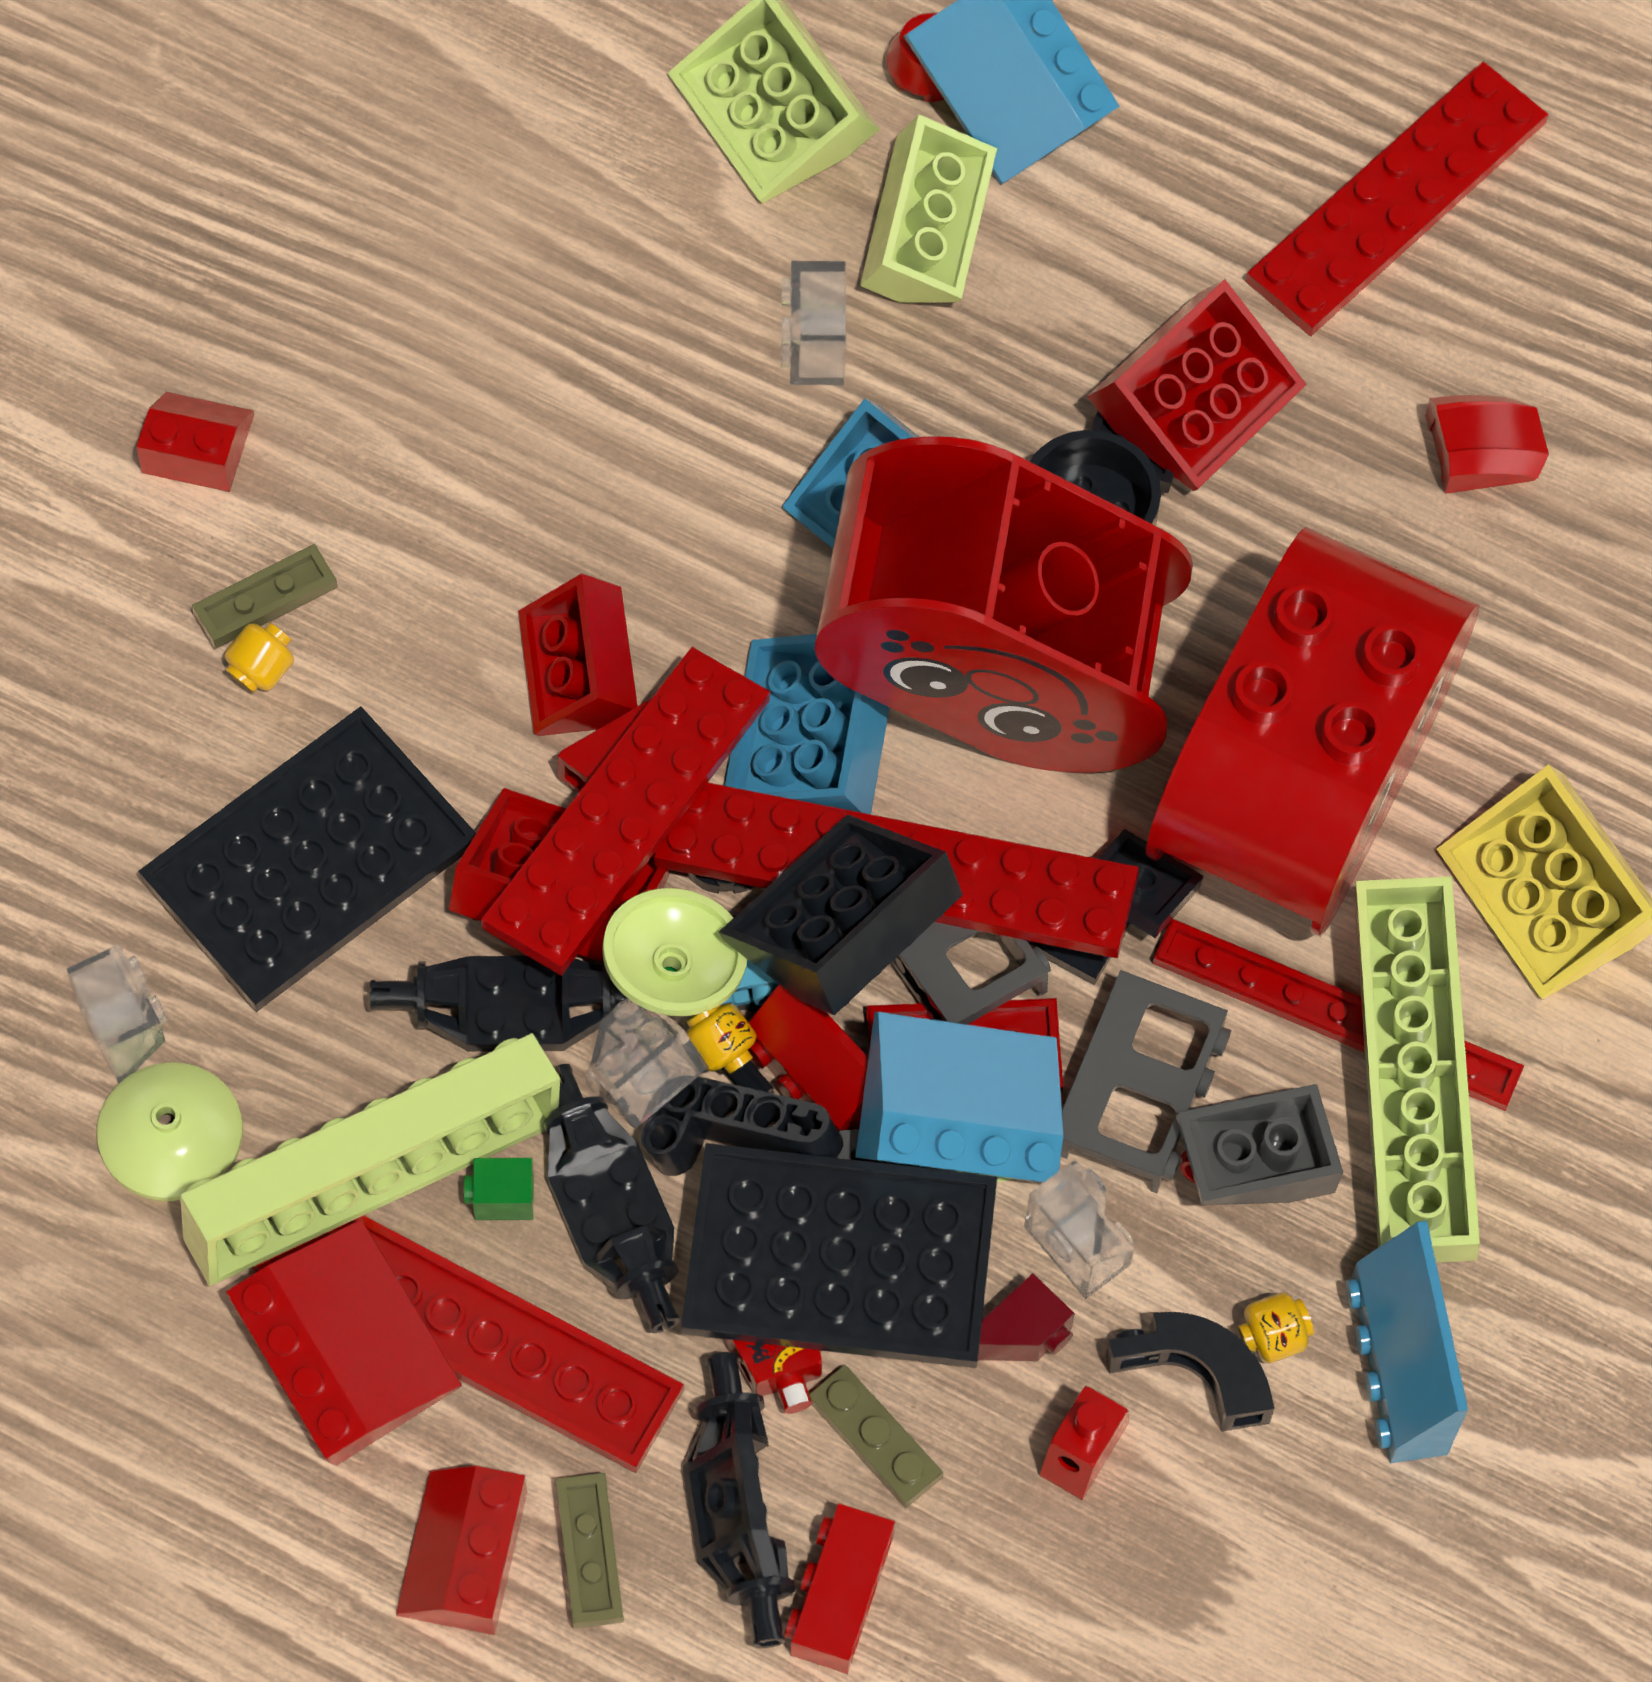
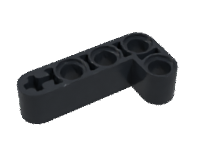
M678 1074L672 1076L664 1083L641 1135L643 1147L659 1170L668 1176H678L690 1170L697 1160L705 1139L739 1147L833 1158L839 1156L844 1144L842 1134L824 1107L818 1104L691 1074ZM692 1101L689 1105L683 1107L686 1103ZM735 1111V1112H734L733 1114H731L730 1116L725 1117V1116H726L727 1114H729L730 1112ZM778 1121L773 1126L768 1127L772 1122ZM670 1143H673V1145L665 1149L666 1146H668Z

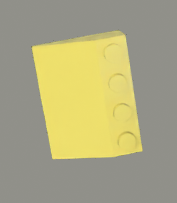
M1549 764L1437 848L1441 857L1541 999L1549 997L1626 953L1652 934L1651 895L1566 776Z

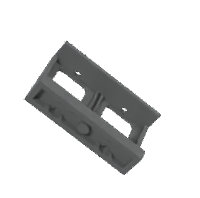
M934 922L891 963L919 1003L925 1007L931 1020L968 1025L1034 986L1041 995L1047 993L1048 972L1051 971L1045 954L1037 946L1031 948L1026 940L998 935L1020 967L982 989L973 990L963 980L948 959L946 953L950 948L980 931Z
M1120 970L1062 1110L1064 1136L1061 1157L1067 1159L1072 1149L1153 1180L1151 1192L1156 1194L1159 1191L1163 1178L1172 1182L1182 1154L1174 1152L1179 1138L1182 1137L1176 1115L1177 1112L1191 1110L1197 1095L1205 1098L1215 1074V1071L1208 1069L1213 1054L1222 1057L1232 1031L1224 1027L1228 1010ZM1149 1006H1160L1207 1025L1209 1033L1194 1068L1183 1070L1134 1050L1132 1046L1133 1040L1144 1013ZM1116 1088H1125L1173 1107L1176 1115L1160 1152L1155 1154L1148 1153L1106 1137L1099 1132V1123L1110 1096Z

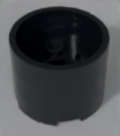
M1098 430L1074 431L1047 442L1031 458L1030 462L1156 526L1161 500V488L1157 472L1146 454L1125 438Z

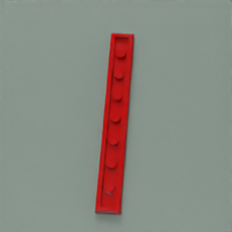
M1171 920L1154 956V965L1365 1052L1360 996L1178 920ZM1465 1041L1469 1096L1506 1111L1525 1065Z

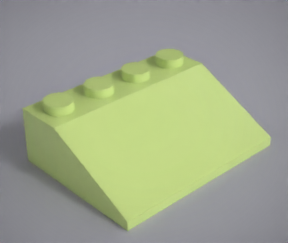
M751 0L668 72V75L761 203H765L846 159L880 130L784 0Z

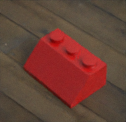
M581 573L518 610L535 735L547 736L598 730L638 706L621 586Z
M779 984L749 1022L756 1033V1041L748 1049L753 1057L751 1060L760 1069L767 1067L778 1079L776 1080V1085L783 1096L815 1103L824 1107L839 1131L859 1130L869 1058L827 1012L801 1002Z
M481 1466L429 1472L396 1612L398 1617L495 1635L527 1497L525 1475Z

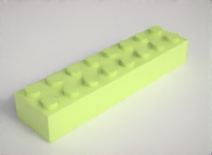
M1452 876L1356 881L1354 903L1378 1248L1416 1222L1427 1221L1436 1262L1477 1261L1480 1238Z
M533 1033L519 1040L517 1038L508 1039L499 1044L494 1051L477 1059H464L458 1062L451 1071L433 1079H420L413 1083L407 1091L390 1099H376L368 1104L363 1111L346 1119L335 1118L323 1125L320 1131L302 1139H289L279 1145L274 1152L258 1159H245L236 1164L226 1174L212 1180L206 1178L195 1182L186 1192L180 1194L183 1240L208 1285H215L474 1164V1158H488L544 1132L543 1124L545 1119L559 1108L560 1077Z

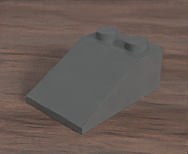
M1317 1084L1177 1112L1176 1118L1201 1205L1290 1203L1336 1192L1343 1175V1169Z

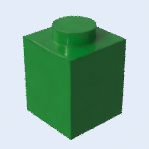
M474 1158V1175L464 1176V1203L473 1204L475 1221L533 1220L534 1169L532 1158Z

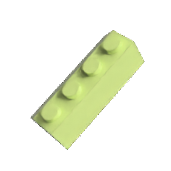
M920 114L897 135L860 286L899 303L959 302L962 299L997 148Z

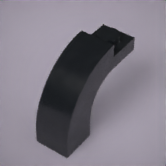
M1159 1312L1153 1313L1150 1333L1144 1334L1142 1329H1130L1118 1333L1115 1339H1109L1106 1351L1109 1374L1159 1365L1178 1366L1191 1371L1208 1386L1216 1404L1221 1432L1270 1424L1275 1408L1264 1370L1249 1347L1238 1336L1222 1325L1194 1314Z

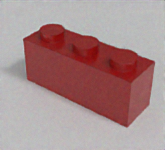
M838 1503L833 1518L824 1516L816 1540V1545L823 1546L818 1564L808 1563L800 1591L808 1593L803 1609L793 1608L785 1631V1637L792 1639L791 1656L845 1674L849 1673L894 1537L896 1521Z

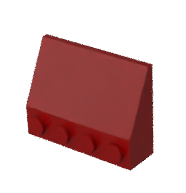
M1226 279L1196 294L1087 397L1115 433L1121 434L1126 440L1141 449L1148 458L1164 470L1168 469L1171 471L1176 479L1192 491H1195L1307 384Z
M503 788L456 866L449 911L481 921L566 808ZM655 853L579 952V955L603 963L602 946L604 934L611 917L617 909L626 901L641 893L664 889L671 870L655 867Z
M362 1220L265 1266L226 1291L327 1461L336 1466L463 1386Z

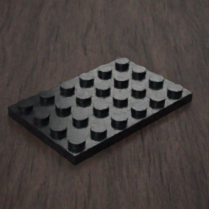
M360 706L141 868L138 873L142 882L254 1010L258 1012L459 860L470 845L476 832L363 707Z
M706 1143L681 1334L977 1368L998 1176Z

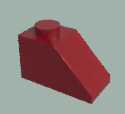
M1032 1273L982 1320L978 1360L1038 1361L1048 1351L1055 1355L1073 1337V1333L1070 1330L1072 1329L1075 1313Z

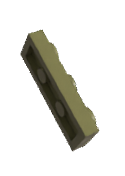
M313 544L193 604V613L216 649L236 639L248 624L253 623L262 626L338 588L337 580L320 551Z
M846 1364L810 1393L814 1409L905 1509L943 1478V1471Z
M597 1473L556 1479L573 1627L578 1629L624 1623L606 1474Z

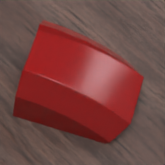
M1456 395L1429 399L1425 417L1436 447L1445 494L1532 482L1539 478L1549 452L1537 407L1515 399L1490 395Z

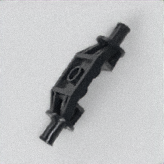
M467 956L427 966L426 961H419L417 976H414L413 980H370L371 1011H376V1009H413L414 1014H417L419 1028L427 1027L467 1052H492L499 1044L508 1039L517 1038L519 1040L532 1033L543 1051H564L601 1027L611 1028V1013H616V1008H643L628 999L614 985L606 971L604 961L603 965L574 959L561 976L529 956ZM599 1002L603 1005L601 1009L570 1018V1006ZM432 1003L458 1007L459 1018L429 1010L428 1005Z
M560 1064L558 1067L561 1072L559 1077L562 1084L560 1083L559 1108L552 1112L543 1124L546 1133L550 1136L548 1185L584 1269L613 1288L618 1299L638 1297L649 1322L651 1332L655 1334L664 1332L662 1327L664 1322L659 1312H661L668 1330L675 1327L681 1321L665 1288V1285L672 1281L679 1272L678 1266L673 1260L674 1225L638 1143L607 1111L609 1107L603 1097L591 1096L583 1098L573 1075L571 1065ZM564 1135L568 1136L570 1144V1149L568 1151ZM614 1260H621L628 1271L626 1275L622 1273Z
M734 1352L717 1353L711 1355V1358L706 1359L707 1366H709L714 1398H710L696 1407L697 1419L701 1420L702 1424L682 1466L697 1562L726 1591L728 1603L748 1606L754 1639L753 1647L759 1649L771 1648L785 1642L778 1600L792 1595L796 1590L794 1580L788 1576L785 1541L769 1536L767 1528V1508L762 1498L758 1474L759 1460L756 1453L769 1446L761 1411L765 1408L764 1398L756 1393H743L738 1367V1354ZM723 1425H724L723 1434H722V1440H721V1442L718 1444V1440H719V1437H720V1434H721V1431H722V1428H723ZM749 1563L756 1579L746 1581L736 1564Z

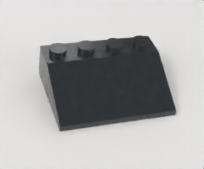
M847 814L719 931V934L723 941L801 1002L835 1015L929 926L941 917L963 896V893L945 851Z

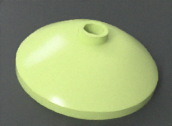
M675 888L647 891L626 901L611 917L604 934L602 946L606 971L620 992L632 1002L647 1010L670 1016L696 1015L712 1010L724 1003L739 987L744 976L747 959L720 937L719 931L734 918L724 907L702 894ZM673 967L677 972L668 971L664 968Z
M178 1062L147 1066L122 1080L106 1099L97 1124L98 1147L109 1173L121 1186L130 1192L158 1201L181 1200L180 1194L186 1192L195 1182L206 1178L212 1180L228 1173L236 1161L243 1138V1123L240 1109L234 1095L225 1083L203 1068ZM164 1114L175 1116L174 1121L168 1125L158 1122L159 1118Z

